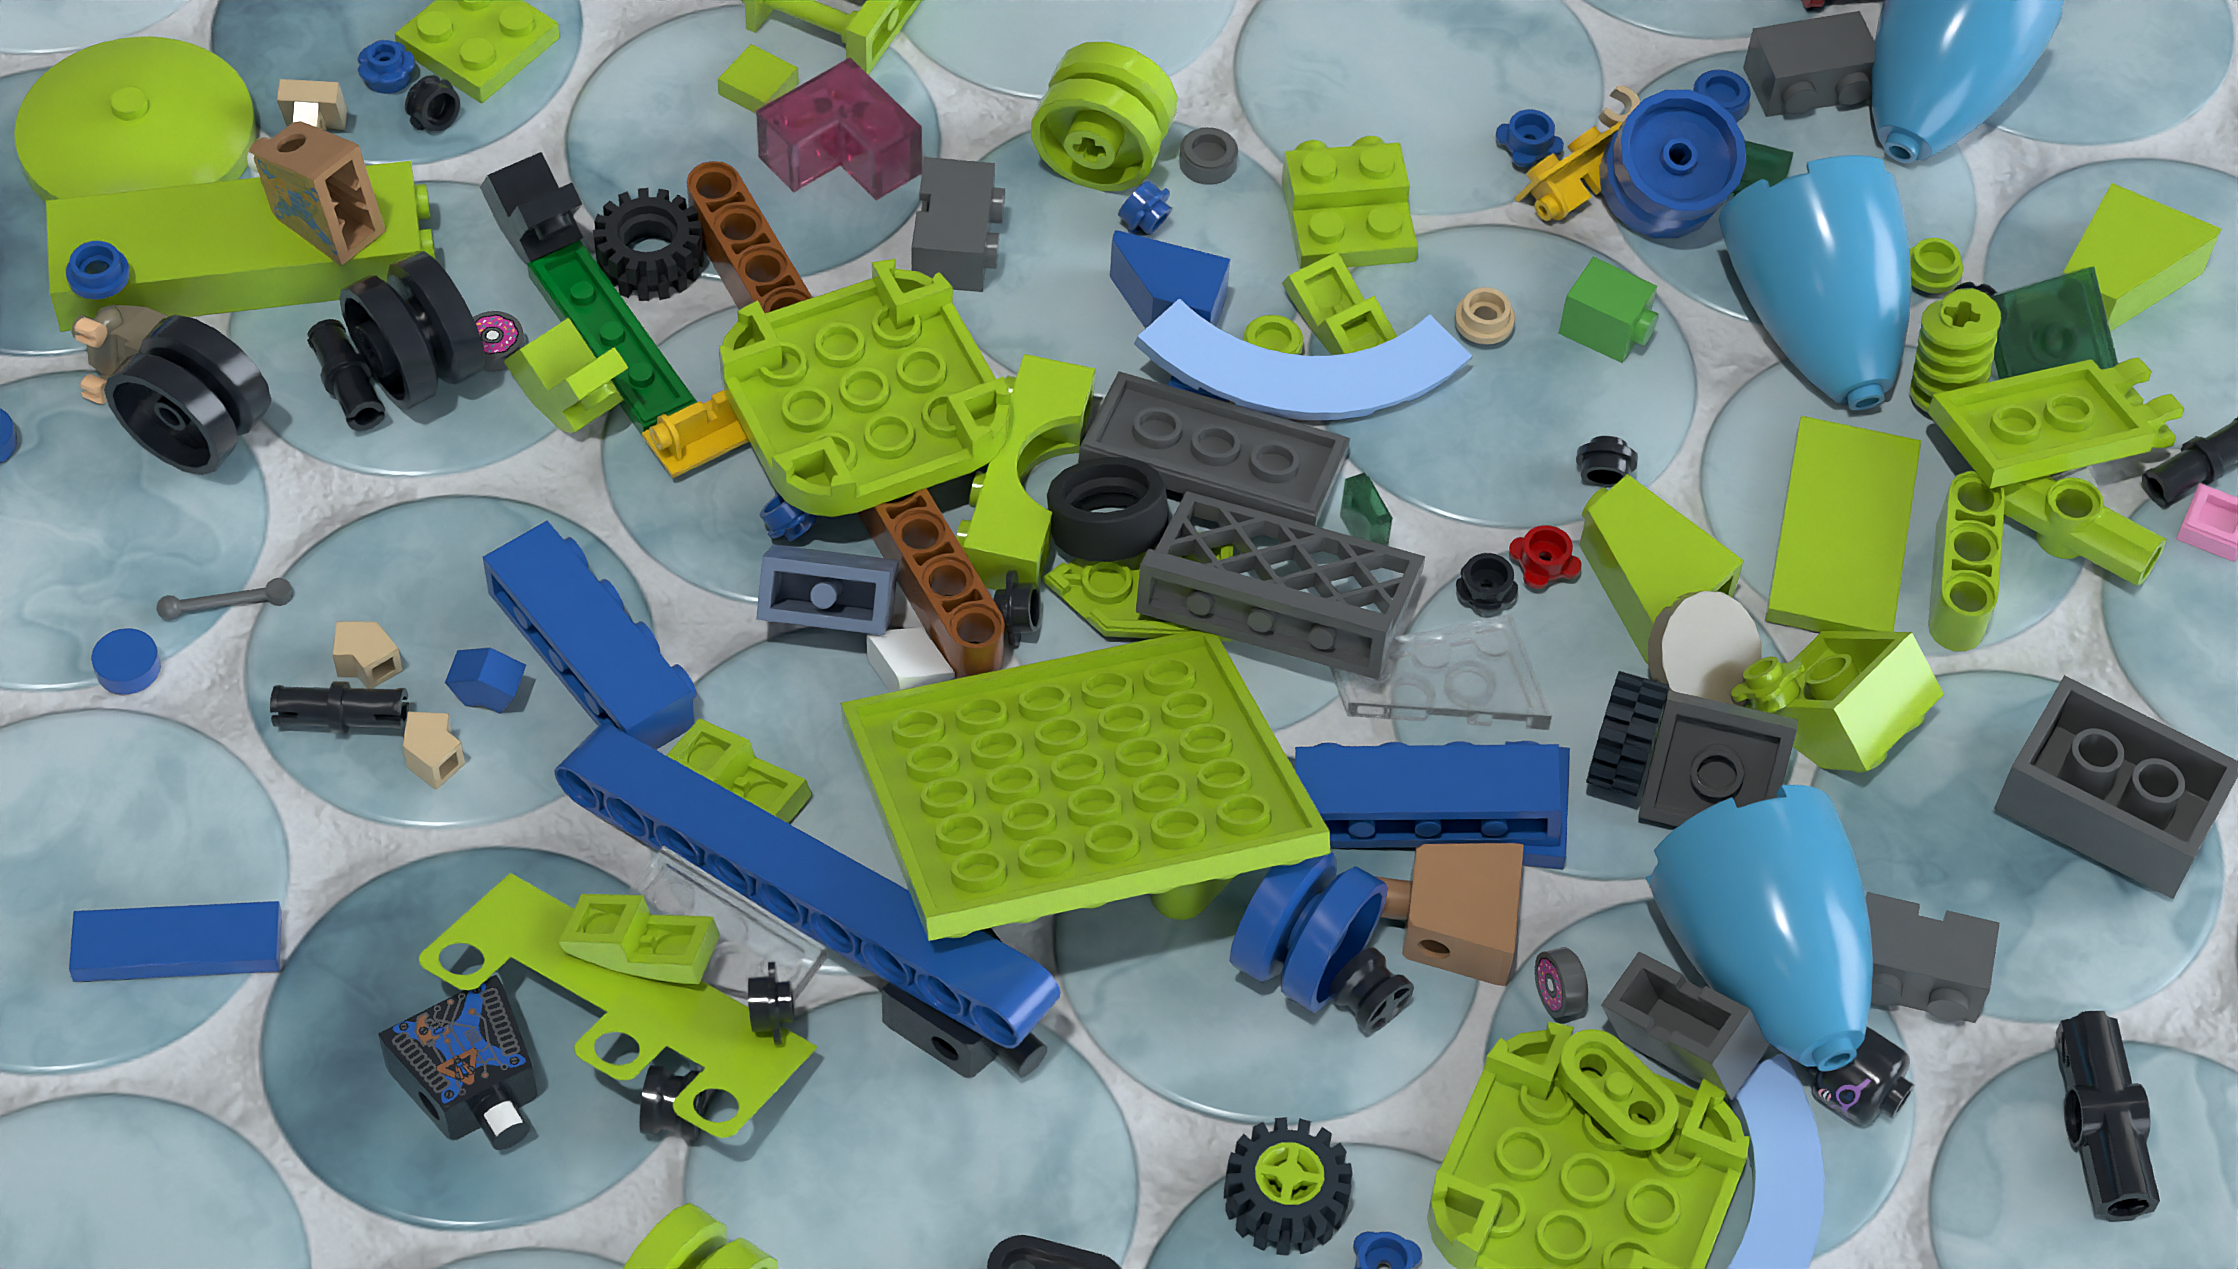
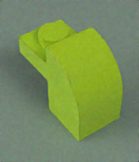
M569 318L503 361L532 404L557 428L567 433L577 432L624 400L611 381L612 378L628 369L616 348H612L596 359Z

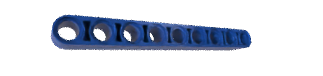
M600 724L554 770L555 778L562 790L584 809L996 1044L1006 1048L1017 1047L1060 998L1061 991L1058 983L1042 965L981 930L973 931L959 938L945 937L928 941L909 890L614 726Z

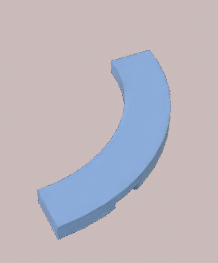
M1180 299L1140 333L1134 342V345L1158 366L1196 390L1201 387L1214 395L1233 401L1234 405L1280 418L1296 420H1339L1373 414L1375 410L1394 406L1404 401H1412L1447 381L1472 358V355L1430 314L1416 326L1395 339L1373 348L1332 356H1304L1281 353L1240 340L1203 319Z
M1781 1053L1757 1064L1732 1100L1728 1099L1735 1115L1740 1120L1744 1136H1750L1748 1156L1753 1170V1194L1745 1234L1727 1269H1808L1818 1242L1824 1210L1825 1183L1821 1142L1814 1115L1802 1084L1786 1055Z

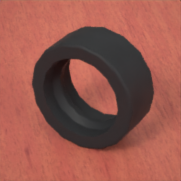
M1101 457L1081 461L1059 473L1051 481L1047 492L1048 510L1052 512L1051 534L1055 545L1069 556L1086 561L1114 562L1134 558L1147 552L1148 549H1153L1160 542L1169 524L1166 485L1160 472L1146 462L1128 457ZM1108 505L1128 506L1123 510L1107 513L1088 512L1090 509Z

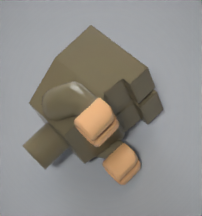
M111 304L99 309L93 319L85 315L77 317L72 326V336L77 341L87 345L89 365L101 372L100 377L89 374L82 379L80 388L86 390L81 392L82 397L98 404H105L107 398L104 388L108 378L127 357L139 353L143 339L161 319L169 316L148 307Z

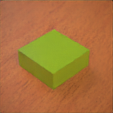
M750 44L718 78V94L766 119L799 84L798 67Z

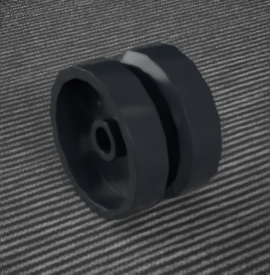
M416 251L390 264L387 282L376 275H368L341 289L339 297L341 311L350 337L358 353L366 359L375 382L400 409H410L435 396L438 388V378L448 384H458L483 371L486 363L484 346L468 306L450 276L437 260L425 251Z
M175 314L160 320L143 339L139 353L127 357L108 378L104 388L108 405L121 426L142 447L161 461L183 472L198 475L215 472L234 450L238 436L250 432L267 412L272 401L268 384L260 370L237 344L217 329L195 318Z

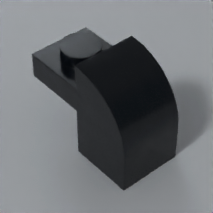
M542 152L488 174L481 184L480 189L499 228L519 258L524 262L529 263L583 239L582 233L573 217L582 206L575 187L571 182L559 188Z

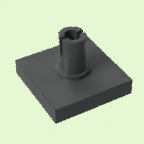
M1668 690L1638 817L1680 826L1701 811L1732 797L1737 808L1763 800L1778 798L1776 792L1784 782L1797 732L1798 719Z

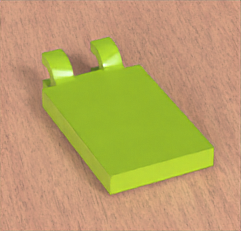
M2140 357L2120 362L2115 367L2103 370L2090 359L1933 394L1928 414L1991 489L2150 452L2152 447L2157 449L2174 446L2176 435L2165 423L2182 418L2184 407L2172 393L2158 396L2143 404L2144 399L2133 386L2149 381L2152 371Z

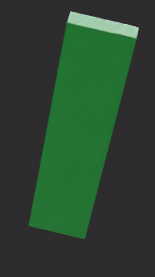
M581 240L527 263L529 278L560 322L567 318L571 320L596 359L615 347L628 366V369L612 378L611 381L624 399L619 405L641 436L642 432L649 430L650 427L657 424V417L663 414L670 416L697 403L696 399Z

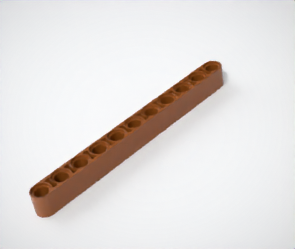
M718 161L704 162L694 167L687 178L688 208L693 205L698 212V220H701L703 249L738 309L740 310L758 300L764 313H768L813 298L739 173L731 165ZM927 488L857 512L883 558L899 560L897 582L930 639L955 672V678L1001 670L1004 660L1005 623L1003 616ZM976 641V642H982V643L972 644V643H968V642Z

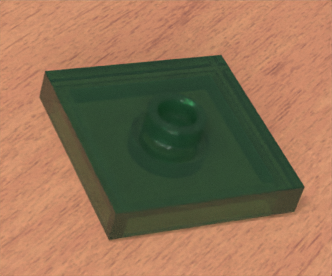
M2094 266L2080 268L1989 295L1997 303L2001 312L2000 327L1994 350V361L1999 380L2090 359L2101 370L2115 367L2118 364Z

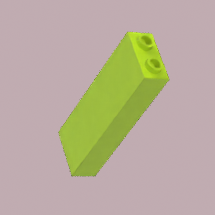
M411 161L365 165L386 232L342 266L276 218L270 208L260 177L46 200L49 294L60 332L72 331L73 323L80 315L93 319L99 309L111 304L148 307L167 316L175 314L195 317L339 300L342 288L368 275H376L387 282L390 264L416 251H425L436 259L432 229L421 230L420 220L431 219L427 184L415 185ZM90 241H104L112 244L126 257L130 269V278L120 292L104 299H87L71 290L66 277V267L72 252L80 245Z

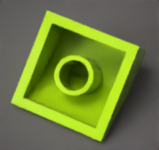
M1822 631L1791 660H1800L1804 666L1802 674L1796 677L1801 688L1799 695L1789 705L1771 714L1798 719L1793 748L1821 769L1851 770L1856 773H1862L1880 765L1886 759L1887 751L1906 732L1915 729L1924 721L1925 713L1944 693L1912 632ZM1750 702L1745 705L1746 708L1753 709Z

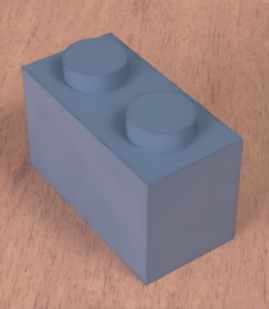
M773 544L762 556L756 620L884 635L893 621L899 560Z

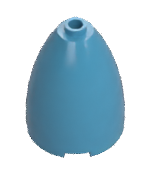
M1884 0L1874 40L1875 62L1871 71L1872 111L1877 137L1883 145L1884 151L1891 158L1903 163L1926 160L1953 146L1978 128L2004 104L2036 64L2061 21L2062 5L2065 0Z
M1864 155L1828 157L1807 162L1808 173L1788 177L1772 187H1769L1768 181L1764 179L1751 184L1729 200L1721 210L1718 221L1734 270L1747 298L1764 327L1786 357L1812 384L1836 403L1848 404L1851 410H1863L1874 407L1884 401V393L1892 388L1903 357L1909 326L1912 289L1910 247L1905 214L1894 175L1886 171L1883 160Z
M1781 785L1776 792L1778 798L1763 800L1737 808L1733 797L1694 815L1675 828L1654 849L1658 863L1652 875L1645 877L1669 929L1692 965L1711 989L1751 1009L1764 1039L1770 1045L1804 1066H1817L1820 1071H1831L1841 1068L1856 1057V1049L1863 1043L1871 1007L1873 955L1871 926L1865 892L1853 849L1839 814L1829 795L1818 788L1805 785Z

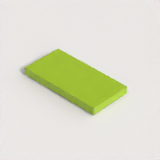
M1801 415L1796 432L1765 621L1820 633L1822 631L1894 632L1922 440Z

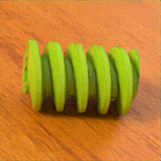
M1974 288L1956 289L1946 294L1943 299L1929 304L1923 311L1910 384V395L1914 403L1924 411L1929 412L1933 394L1989 381L1998 329L2000 327L2001 312L1997 303L1986 293Z

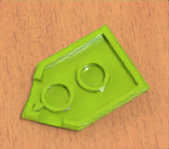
M1233 543L1210 549L1218 560L1233 557ZM1146 552L1134 558L1114 562L1086 561L1075 558L1068 564L1062 562L1044 576V583L1104 636L1154 639L1197 630L1136 612L1140 564ZM1194 553L1180 557L1201 563ZM1219 636L1222 642H1232L1230 638Z

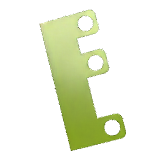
M509 873L419 955V963L422 968L462 990L478 988L512 957L603 1009L607 1013L575 1043L574 1052L578 1058L614 1079L625 1081L635 1078L666 1046L701 1065L705 1069L674 1099L673 1109L678 1116L718 1138H728L735 1135L818 1048L815 1044L783 1026L782 1044H774L773 1031L753 1033L749 1007L703 981H700L699 984H689L633 976L595 965L563 952L559 940L574 908L512 873ZM452 944H468L474 946L482 953L484 964L477 972L472 974H453L444 969L440 964L439 955L441 951ZM606 1033H624L636 1040L640 1052L638 1057L628 1064H610L600 1059L594 1049L596 1040ZM721 1089L735 1097L739 1108L737 1114L730 1120L712 1122L697 1114L693 1101L695 1096L703 1090Z

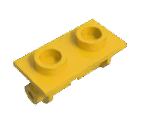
M1618 122L1602 134L1594 126L1567 146L1572 154L1559 161L1553 153L1536 164L1526 173L1531 183L1515 197L1516 201L1519 202L1532 194L1536 199L1535 210L1539 217L1545 221L1551 219L1559 221L1592 197L1580 179L1583 178L1595 195L1600 193L1599 166L1606 145L1619 130L1622 122Z
M724 390L711 395V400L703 404L699 401L670 416L663 414L657 417V424L650 427L649 430L642 432L643 439L672 478L750 442Z

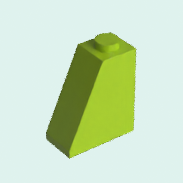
M2111 182L2060 277L2054 297L2076 314L2072 326L2103 337L2202 275L2222 228Z
M1629 474L1625 475L1610 490H1607L1605 487L1600 488L1586 503L1582 511V517L1585 519L1579 546L1647 664L1648 640L1655 619L1665 607L1672 606L1676 600L1680 599L1677 597L1688 592L1698 591L1723 592L1730 597L1734 596L1744 560Z

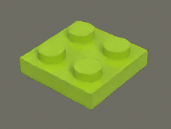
M434 0L394 33L395 41L403 44L405 51L411 52L417 63L442 79L448 80L453 86L481 104L560 38L558 22L524 0Z

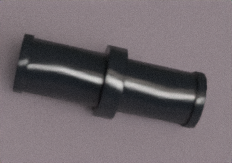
M335 319L319 321L308 331L307 336L309 339H307V342L313 349L322 367L320 377L325 390L330 395L336 396L346 416V422L351 429L366 431L374 428L384 419L385 414L383 411H385V407L378 399L369 381L371 370L366 359L355 352L346 334V329L340 321Z
M2238 417L2206 438L2196 436L2182 444L2179 454L2155 468L2145 471L2142 475V484L2148 496L2158 505L2164 506L2170 503L2173 498L2199 483L2209 485L2221 478L2224 468L2238 461Z
M333 681L330 688L284 687L283 685H275L271 693L270 713L278 712V715H272L271 722L274 727L325 726L329 727L332 733H347L350 727L396 728L397 730H405L409 702H402V700L408 699V692L406 688H351L348 682Z

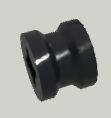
M1374 947L1361 951L1345 964L1333 979L1328 990L1329 996L1339 1006H1349L1356 1013V1023L1366 1033H1373L1387 1025L1405 1007L1414 991L1413 984L1404 975H1394L1386 968L1387 961L1385 956Z
M650 1065L645 1077L641 1098L640 1133L657 1135L663 1129L677 1131L682 1139L697 1141L701 1128L678 1116L673 1109V1101L702 1071L691 1070L685 1076L670 1074L664 1066ZM707 1089L698 1093L693 1101L695 1111L702 1118H704Z

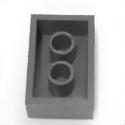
M2064 675L2013 763L1994 809L2174 899L2238 778V761Z

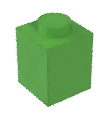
M1592 257L1566 295L1558 334L1623 363L1635 343L1644 346L1655 329L1659 313L1652 311L1657 286L1596 257Z

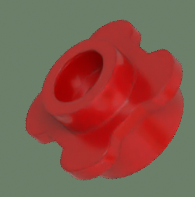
M1551 525L1537 526L1529 530L1524 538L1517 537L1510 543L1509 555L1512 559L1519 561L1525 572L1523 580L1532 588H1545L1548 582L1561 577L1574 579L1581 571V560L1572 555L1573 543L1571 538L1558 527ZM1540 557H1546V558H1549L1550 560H1549V561L1543 560V559H1540Z

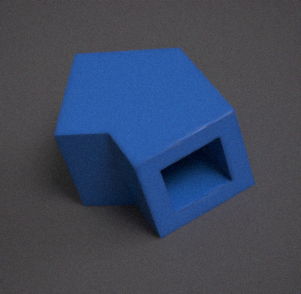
M491 647L457 650L445 684L465 706L483 705L500 714L514 699L526 664Z

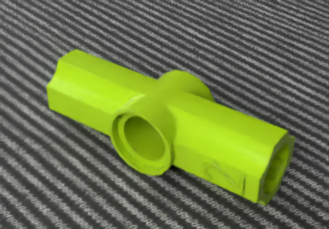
M2042 476L2002 486L2005 495L2004 515L2036 531L2037 542L2049 555L2062 559L2082 556L2138 586L2139 584L2142 585L2152 572L2154 565L2163 552L2167 539L2103 506V496L2100 491L2086 480L2064 478L2057 481L2049 476Z

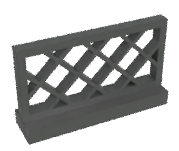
M1186 491L1155 550L1148 549L1140 564L1136 612L1379 680L1386 666L1388 648L1423 572L1425 556ZM1195 516L1217 522L1221 527L1198 533L1190 523V520ZM1265 535L1278 539L1281 544L1258 550L1250 538ZM1234 543L1241 554L1218 560L1210 549ZM1323 551L1337 555L1340 561L1318 566L1310 554ZM1194 553L1201 563L1180 557ZM1293 559L1301 571L1278 577L1270 565ZM1385 568L1403 573L1404 575L1403 577L1379 583L1370 571ZM1254 570L1260 579L1245 576L1240 573ZM1353 576L1362 587L1339 594L1331 582ZM1314 587L1321 596L1299 590ZM1374 603L1381 613L1361 607Z

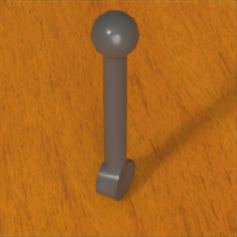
M275 578L269 581L265 588L182 600L175 596L167 595L157 602L156 610L161 618L173 620L181 612L268 600L275 606H282L292 599V588L290 582L286 579Z

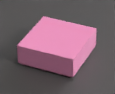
M2199 483L2176 540L2235 562L2238 556V497Z

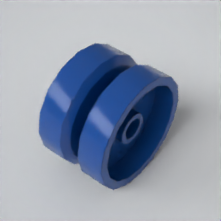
M1692 90L1661 91L1643 99L1627 116L1619 130L1606 145L1599 166L1601 192L1612 213L1631 230L1652 238L1683 237L1701 229L1740 184L1747 162L1744 136L1733 115L1715 99Z
M1332 852L1331 854L1305 859L1303 862L1295 865L1271 867L1252 897L1239 923L1231 945L1229 959L1233 967L1261 983L1282 972L1281 992L1284 996L1313 1013L1322 1009L1332 999L1328 994V990L1338 972L1354 956L1365 950L1380 919L1388 892V887L1384 881L1357 866L1336 876L1337 861Z

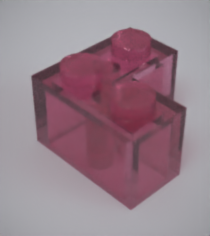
M850 57L756 110L758 158L793 193L839 166L875 200L882 198L922 174V126Z

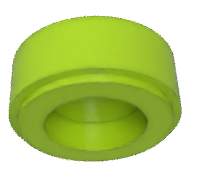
M1279 315L1260 316L1252 320L1244 330L1243 341L1281 353L1302 355L1303 334L1298 325L1286 317Z

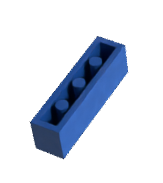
M547 520L483 556L488 594L597 726L600 724L614 726L655 750L684 734L695 723L692 699L696 698L697 692L691 678L679 664H675L672 667L660 654V647L654 634L644 622L634 623L624 611V605L619 593L611 582L607 579L598 581L592 574L584 552L573 538L563 539Z
M1455 741L1445 745L1409 746L1401 742H1387L1379 746H1342L1337 743L1327 742L1310 747H1295V772L1330 832V848L1418 847L1422 844L1518 843L1526 846H1560L1562 803L1559 744L1517 741L1510 745H1474L1465 741Z

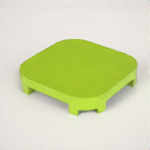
M895 258L872 262V278L768 313H764L758 300L737 311L738 321L724 336L722 345H719L720 372L725 395L773 487L788 504L808 514L835 517L869 509L971 473L991 462L1005 445L1009 426L1010 398L1004 376L995 378L953 304V287L940 272L931 278L918 271L897 269Z
M1548 1021L1545 1030L1519 1033L1507 1041L1500 1037L1486 1056L1484 1069L1440 1169L1437 1168L1427 1220L1432 1241L1447 1262L1457 1269H1705L1746 1163L1750 1136H1744L1740 1120L1725 1103L1724 1097L1726 1092L1704 1078L1699 1090H1695L1655 1074L1674 1093L1679 1107L1678 1118L1672 1135L1663 1145L1652 1150H1635L1619 1143L1562 1087L1558 1078L1557 1068L1563 1045L1572 1036L1573 1026ZM1593 1067L1580 1069L1584 1075L1590 1078L1602 1076ZM1642 1114L1629 1115L1630 1119L1637 1124H1651L1650 1120Z

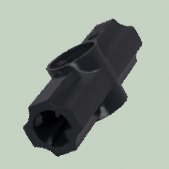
M2082 1011L2077 1016L2061 1020L2056 1030L2061 1062L2068 1085L2064 1102L2066 1132L2072 1146L2082 1148L2096 1214L2106 1216L2109 1221H2132L2138 1216L2154 1212L2160 1202L2146 1143L2151 1124L2149 1101L2142 1084L2132 1083L2117 1018L2109 1017L2105 1011Z

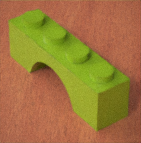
M1024 354L1017 377L1007 375L1005 379L1010 395L1009 426L1005 445L989 463L987 472L977 470L972 483L969 506L975 508L971 521L961 520L956 535L958 542L983 584L988 589H1006V574L1008 570H1016L1018 572L1019 582H1035L1040 587L1051 550L1052 512L1035 502L1026 493L1021 485V481L1032 468L1045 460L1060 455L1079 453L1093 409L1096 368Z

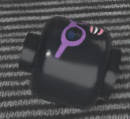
M1868 1026L1864 1041L1856 1049L1857 1055L1850 1063L1831 1071H1820L1817 1066H1808L1807 1071L1815 1076L1812 1087L1814 1095L1860 1125L1873 1122L1882 1112L1893 1119L1903 1107L1915 1084L1904 1078L1910 1066L1909 1054Z

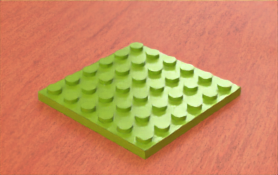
M1193 630L840 703L844 728L928 941L945 937L959 938L977 930L1010 923H1028L1046 915L1079 908H1097L1115 900L1143 894H1162L1175 887L1212 879H1230L1244 872L1277 865H1295L1303 862L1305 859L1331 854L1330 832L1219 636L1212 633Z

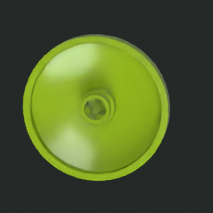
M152 36L128 37L105 41L75 52L55 64L34 83L24 97L17 113L14 129L15 146L23 174L33 191L45 203L46 200L237 180L248 166L247 155L250 147L256 141L257 134L256 119L249 91L239 74L226 61L195 44L177 39Z

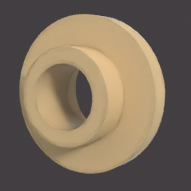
M1482 287L1470 291L1458 303L1454 321L1457 330L1466 339L1479 344H1495L1503 341L1511 334L1515 322V313L1505 294L1493 288Z

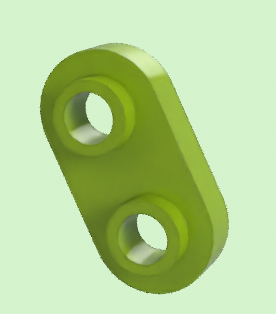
M1586 1029L1573 1034L1567 1039L1563 1045L1557 1068L1558 1078L1562 1087L1622 1145L1635 1150H1652L1663 1145L1672 1135L1679 1113L1678 1102L1672 1090L1618 1038L1608 1032ZM1593 1067L1602 1076L1590 1078L1584 1075L1580 1069ZM1642 1114L1650 1120L1651 1124H1637L1630 1119L1629 1115Z

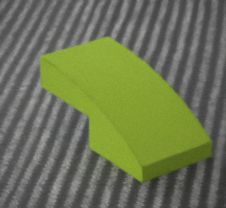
M1338 251L1288 275L1282 282V285L1306 323L1331 355L1348 354L1373 348L1398 337L1376 297L1373 295L1364 299Z
M701 718L692 725L666 755L787 823L793 819L812 796L805 778L755 757L750 740Z
M581 894L560 937L559 944L563 952L607 969L653 980L699 984L720 934L713 916L651 915L644 895Z

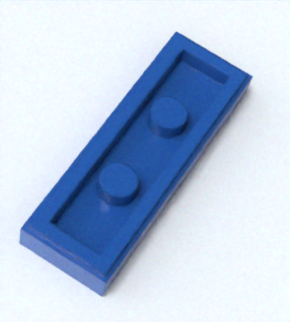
M279 901L73 911L69 972L73 982L280 971L281 906Z

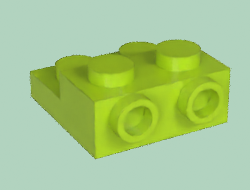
M1364 136L1357 139L1351 146L1327 148L1326 144L1322 141L1308 140L1300 143L1294 150L1285 151L1281 183L1299 270L1337 251L1346 267L1416 262L1418 244L1408 205L1410 183L1400 142L1384 143L1380 137Z

